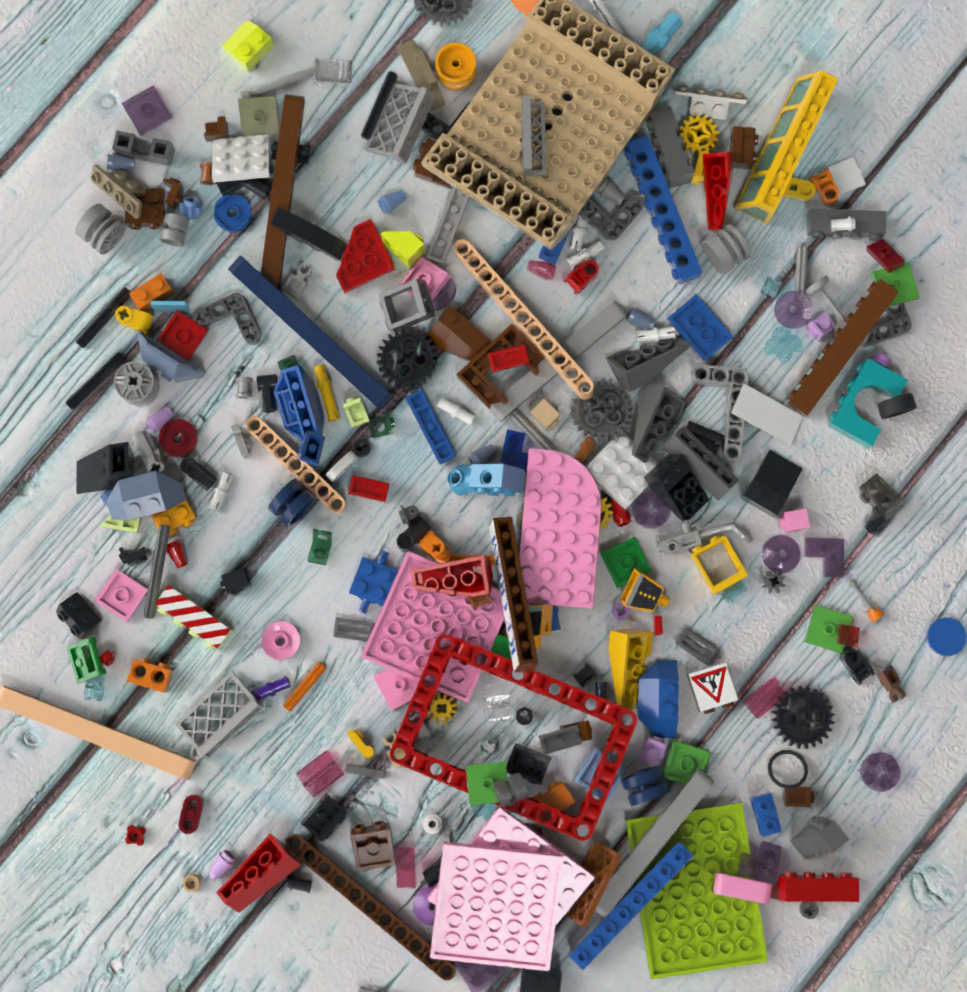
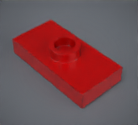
M525 344L488 354L493 373L530 364Z
M352 475L348 495L386 503L390 483Z

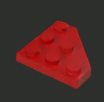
M372 219L354 226L351 238L336 274L344 294L395 271V267Z

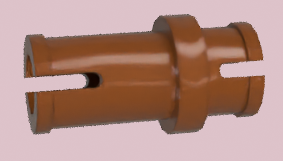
M587 436L585 441L579 445L580 449L574 459L584 466L590 453L594 452V446L597 442L594 439L590 440V437Z

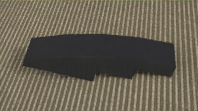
M277 207L270 225L299 243H305L314 250L323 252L336 261L341 260L347 243L331 233L280 207Z

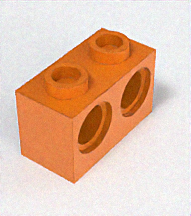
M140 657L139 660L133 659L127 682L163 693L168 692L174 670L169 669L170 665L160 662L158 666L150 664L151 660ZM141 666L146 668V674L143 677L138 675V669ZM160 671L165 675L162 682L156 680V675Z

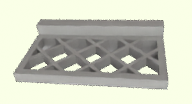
M394 83L364 150L369 153L397 159L399 162L406 164L435 96L425 87L418 89ZM397 90H402L404 95L395 99L394 96ZM418 94L415 101L410 102L409 97ZM406 99L408 105L399 109L398 103ZM395 106L396 112L388 116V110ZM410 109L408 117L403 119L401 114ZM399 116L400 122L392 126L390 120ZM388 123L389 128L381 132V126ZM403 126L401 134L396 136L394 131ZM391 133L393 138L384 142L383 137ZM380 139L382 145L372 148L374 142ZM395 143L393 152H388L387 147Z
M231 671L182 716L175 725L197 750L196 753L199 757L208 759L253 718L264 705L254 697L238 676ZM233 678L236 682V691H227V682ZM215 693H222L221 704H212ZM226 693H235L234 705L225 704ZM239 694H246L250 698L245 705H238ZM201 706H208L207 717H198V710ZM212 706H221L220 718L211 717ZM225 707H234V715L231 718H224ZM187 719H194L193 730H186L182 724ZM198 719L207 720L206 731H197ZM211 720H220V726L216 732L210 731ZM196 733H206L205 742L201 746L196 742Z

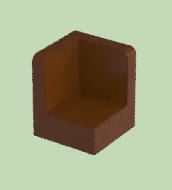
M225 116L217 117L218 122L205 123L204 138L206 142H213V140L220 138H229L228 122Z

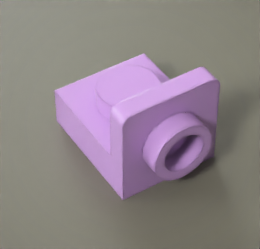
M824 312L806 327L808 328V334L813 339L816 338L819 341L834 330L836 324Z
M653 736L652 739L647 738L639 760L654 766L659 765L664 749L667 747V745L663 744L664 740Z

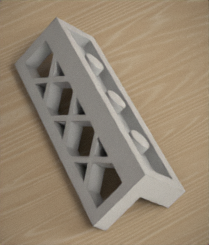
M523 96L521 102L523 176H546L545 103L531 102V96ZM531 108H540V114L536 118L531 115ZM533 124H536L541 129V132L536 136L531 132ZM535 141L541 146V150L537 154L532 151V144ZM535 159L541 164L542 170H532V162Z

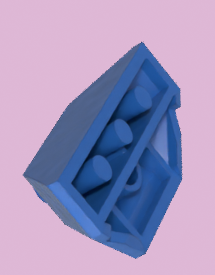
M300 365L281 370L274 389V395L284 428L300 439L301 442L307 430L322 435L324 415L312 378Z
M657 660L638 679V719L658 738H676L679 697L677 660Z

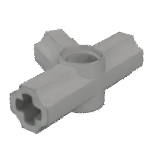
M146 430L133 437L147 471L157 470L172 477L165 464L166 460L160 449L156 447L150 433Z

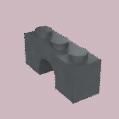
M116 130L112 149L117 154L167 166L172 165L175 147L171 141L153 138V141H146L138 138L135 134Z

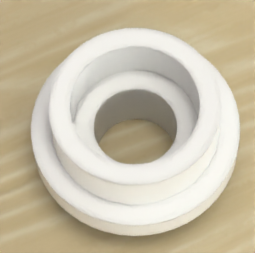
M429 814L423 820V828L429 834L438 833L442 828V820L438 815ZM429 821H435L436 826L434 828L429 827Z

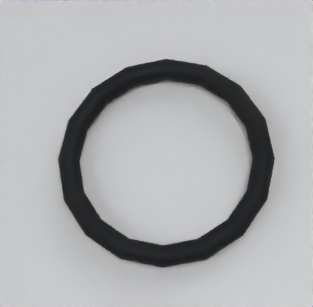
M782 750L770 758L768 774L777 786L785 789H794L805 782L808 775V766L804 758L797 752ZM790 754L796 756L804 766V774L798 783L785 785L775 779L772 773V764L778 756Z

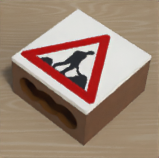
M726 663L687 674L698 712L703 711L704 714L714 712L715 707L722 705L723 708L733 706V702L738 700Z

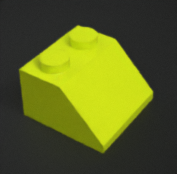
M246 21L221 48L249 72L274 45L272 38L258 25Z
M385 231L381 233L384 246L409 269L415 265L421 256L425 255L424 240L419 234L416 233L414 235L411 231Z

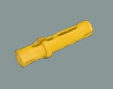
M322 364V366L317 365L313 369L317 377V388L320 389L328 422L337 421L340 417L332 393V382L328 378L325 364Z

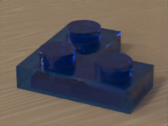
M507 429L500 464L525 470V473H527L528 453L522 452L526 433Z

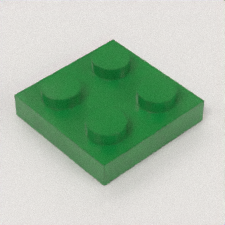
M635 537L600 553L616 588L628 583L634 568L645 574L652 572Z

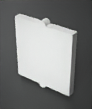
M854 157L827 167L839 190V196L866 185L861 174L862 170L858 168Z

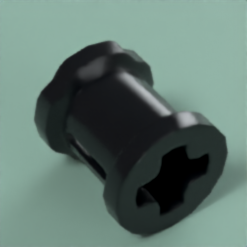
M587 662L580 671L572 674L582 688L591 678L598 676Z

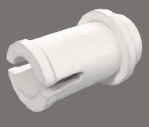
M848 216L847 219H831V231H852V229H855V218Z

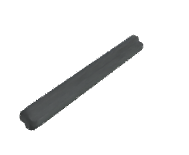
M165 524L159 526L144 617L153 619L156 614L157 605L155 603L159 596L170 533V526Z

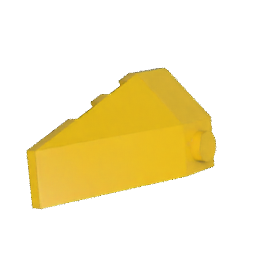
M610 630L608 650L617 705L629 710H633L638 697V679L646 671V668H644L646 657L651 655L652 631Z

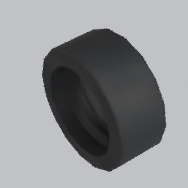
M912 393L890 398L877 405L882 419L899 416L917 408Z

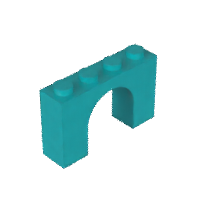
M867 358L864 362L860 361L855 370L858 373L855 379L851 378L846 388L849 390L846 395L842 394L837 403L840 406L837 412L834 410L828 420L831 423L828 427L869 449L875 443L882 429L865 421L857 414L854 405L857 393L862 389L872 388L893 398L901 395L908 379Z

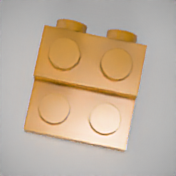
M187 498L186 501L168 510L151 514L158 530L161 524L170 526L169 537L177 534V530L182 527L188 528L195 523L194 520L198 519Z

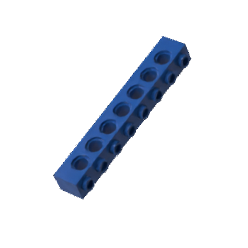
M648 135L629 141L625 147L624 155L626 160H630L632 167H630L631 173L634 178L637 177L639 193L645 197V208L647 212H651L653 217L651 218L652 226L654 229L657 228L659 232L658 241L661 246L664 245L666 250L664 255L667 263L672 265L671 273L674 280H678L680 285L701 277V267ZM643 156L646 161L639 162L637 157ZM645 173H650L653 176V178L646 179L643 175ZM656 190L660 195L654 197L650 194V191ZM659 207L665 208V209H666V213H664V214L659 213V212L657 211V208H659ZM670 224L673 230H665L664 225ZM671 242H678L680 247L673 248ZM680 258L685 259L687 265L682 266L677 260Z
M679 840L571 952L569 957L584 970L694 856V853Z

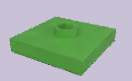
M909 262L890 273L885 269L871 273L874 282L877 283L881 279L899 292L888 307L920 298Z
M815 605L804 642L842 654L853 616Z
M673 740L662 777L685 785L698 768L705 773L711 752Z
M506 761L466 765L470 805L499 803L493 783L502 779L507 781Z

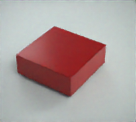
M653 616V635L661 636L663 634L662 616Z

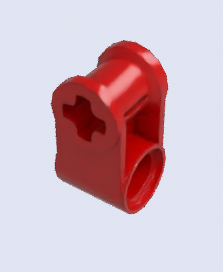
M587 260L576 270L572 271L563 281L571 286L575 295H578L588 284L596 279L599 273V266L595 261ZM591 266L595 269V272L587 274L585 269Z

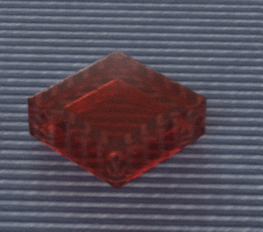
M839 625L837 644L858 647L860 627Z

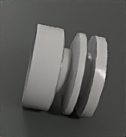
M99 203L85 212L75 228V233L85 242H90V246L103 255L111 251L118 244L126 231L127 225L122 220H119L117 216H111V212Z
M732 224L725 226L724 230L720 229L718 237L711 235L701 243L707 259L721 275L732 270L735 267L734 262L741 264L743 260L751 257L750 249L744 237Z
M128 362L117 370L114 377L115 390L130 405L137 407L146 406L152 403L158 396L160 390L159 380L143 363ZM134 379H135V380L137 381V383H138L136 386L133 385V382H132Z

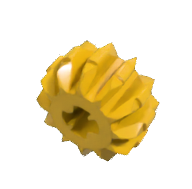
M438 692L436 693L438 700L433 699L432 702L434 703L430 706L432 710H429L427 714H434L430 721L438 717L437 725H440L441 718H443L444 724L447 725L446 717H449L451 721L455 720L450 714H458L457 710H452V707H457L458 703L450 704L454 697L451 696L449 700H446L448 695L444 693L443 699H441ZM438 704L447 705V708H445L447 712L445 714L437 712V709H439L437 708Z

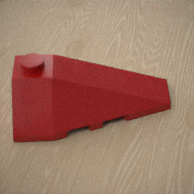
M732 151L703 154L708 230H720L724 226L734 171Z
M482 555L410 570L413 589L465 597L491 594L493 572L491 560L488 556Z

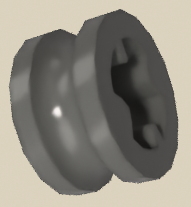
M802 902L799 911L803 917L813 919L818 915L819 908L814 902ZM808 904H810L811 907H814V910L811 911V915H808L807 912H804V909L807 908Z

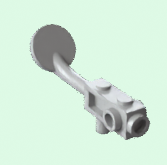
M684 520L681 522L682 531L659 537L660 541H657L659 552H664V555L687 548H694L702 544L701 538L722 532L734 531L749 543L753 541V538L735 522L698 531L696 526L690 527L689 520Z

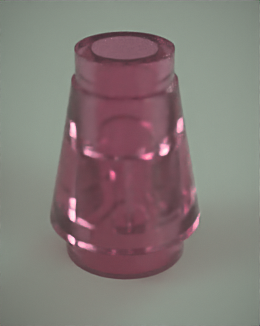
M530 260L527 271L546 281L548 279L552 280L556 272V265H553L552 262Z

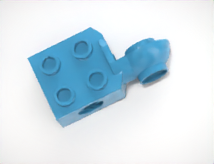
M463 464L456 466L450 471L447 480L451 490L460 496L468 493H488L489 496H499V493H503L505 496H515V493H523L525 470L505 464H471V466Z

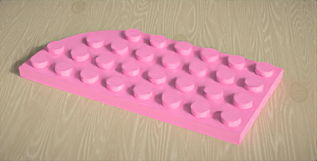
M529 449L519 557L527 602L530 604H551L554 606L593 609L601 523V497L597 484L589 471L576 459L558 451Z

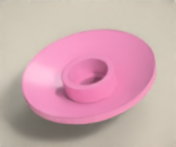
M274 622L262 634V648L273 659H289L299 649V632L288 622ZM281 637L285 639V643L283 645H280L278 643V640Z

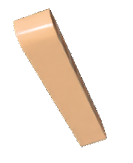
M256 416L250 417L246 421L247 430L331 512L342 514L346 510L345 500L306 462L297 459L298 454L266 423ZM259 422L260 428L255 431L251 430L252 423ZM267 435L274 436V440L270 444H266L264 441ZM281 448H286L288 451L284 457L278 456V451ZM295 461L301 462V467L298 470H293L291 467ZM308 474L315 475V480L312 483L305 482V477ZM322 487H327L329 490L328 494L324 497L320 496L319 490ZM336 500L342 501V507L339 510H334L332 507L333 502Z

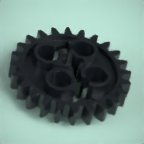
M402 328V334L395 330L394 337L388 334L389 341L383 339L382 341L385 346H379V350L382 353H377V357L381 358V360L377 361V365H383L378 370L379 372H385L382 376L383 379L389 377L388 384L394 381L395 388L402 384L403 390H405L406 385H409L412 390L413 384L420 388L419 382L421 381L427 384L425 378L432 379L430 371L436 372V368L433 365H438V361L433 359L438 357V353H432L436 350V346H430L432 339L426 341L427 334L420 336V330L413 334L412 328H410L409 333H406L405 329ZM421 341L422 348L428 350L420 352L421 356L426 359L424 364L419 365L415 362L418 355L414 352V349L407 350L404 348L407 342H412L415 349H418ZM396 353L399 355L397 364H401V369L408 368L411 370L408 376H402L400 369H397L395 377H393V370L386 368L394 367L395 365L393 361L389 360L391 354ZM404 356L410 357L411 362L405 361Z
M801 686L797 687V691L791 687L790 694L787 691H783L785 697H777L780 701L779 704L773 703L777 711H771L772 714L776 715L771 721L777 724L772 728L780 730L776 735L784 736L782 742L789 740L790 747L796 743V749H800L802 744L804 749H808L810 743L815 748V741L822 744L821 737L829 738L826 731H833L829 727V724H835L834 721L830 720V717L835 716V714L829 713L833 706L826 705L829 699H822L824 693L816 695V688L810 692L809 686H806L804 691ZM789 698L792 705H797V701L800 698L805 700L806 706L803 709L795 708V710L800 714H806L805 718L811 723H814L812 718L814 711H818L821 714L820 720L815 722V724L824 726V728L817 730L816 737L814 730H809L808 735L805 737L800 734L802 726L810 727L811 725L806 721H800L801 717L795 712L791 713L794 717L791 724L785 722V715L790 713V710L782 709V707L789 704Z

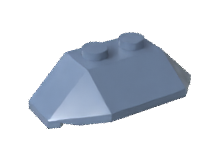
M139 330L137 332L142 359L150 370L155 372L157 369L162 373L161 377L169 382L174 380L178 383L204 377L205 373L201 369Z
M155 470L118 480L106 504L112 520H131L168 510L186 501V496L181 481Z

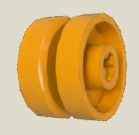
M459 42L449 43L438 51L435 58V67L439 83L452 91H461L468 88L476 77V57L473 51L467 45Z

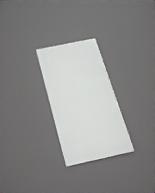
M743 384L731 412L789 445L792 444L803 417L746 384Z

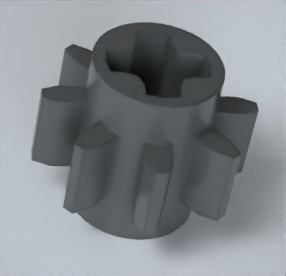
M778 570L774 574L771 571H767L768 577L761 578L765 581L762 588L767 587L769 589L768 594L774 589L776 593H780L779 587L786 586L782 583V579L785 576L780 577ZM775 578L777 584L772 587V583L769 580Z

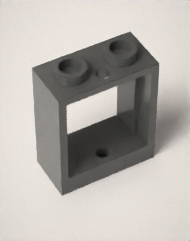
M414 279L379 294L380 306L384 312L385 324L389 331L397 330L399 332L402 328L406 329L436 316L426 280ZM412 289L419 313L398 321L392 297Z

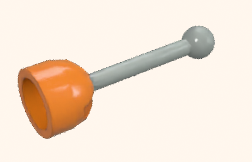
M855 580L850 581V587L856 590L869 608L868 617L872 623L885 615L881 608L873 607L858 588Z

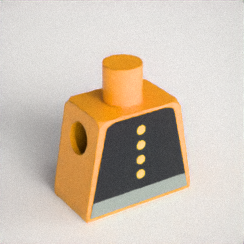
M634 568L619 601L625 607L653 612L657 604L666 607L669 603V596L662 594L664 587L659 582Z
M551 604L528 606L536 649L541 648L542 636L551 635L553 605Z

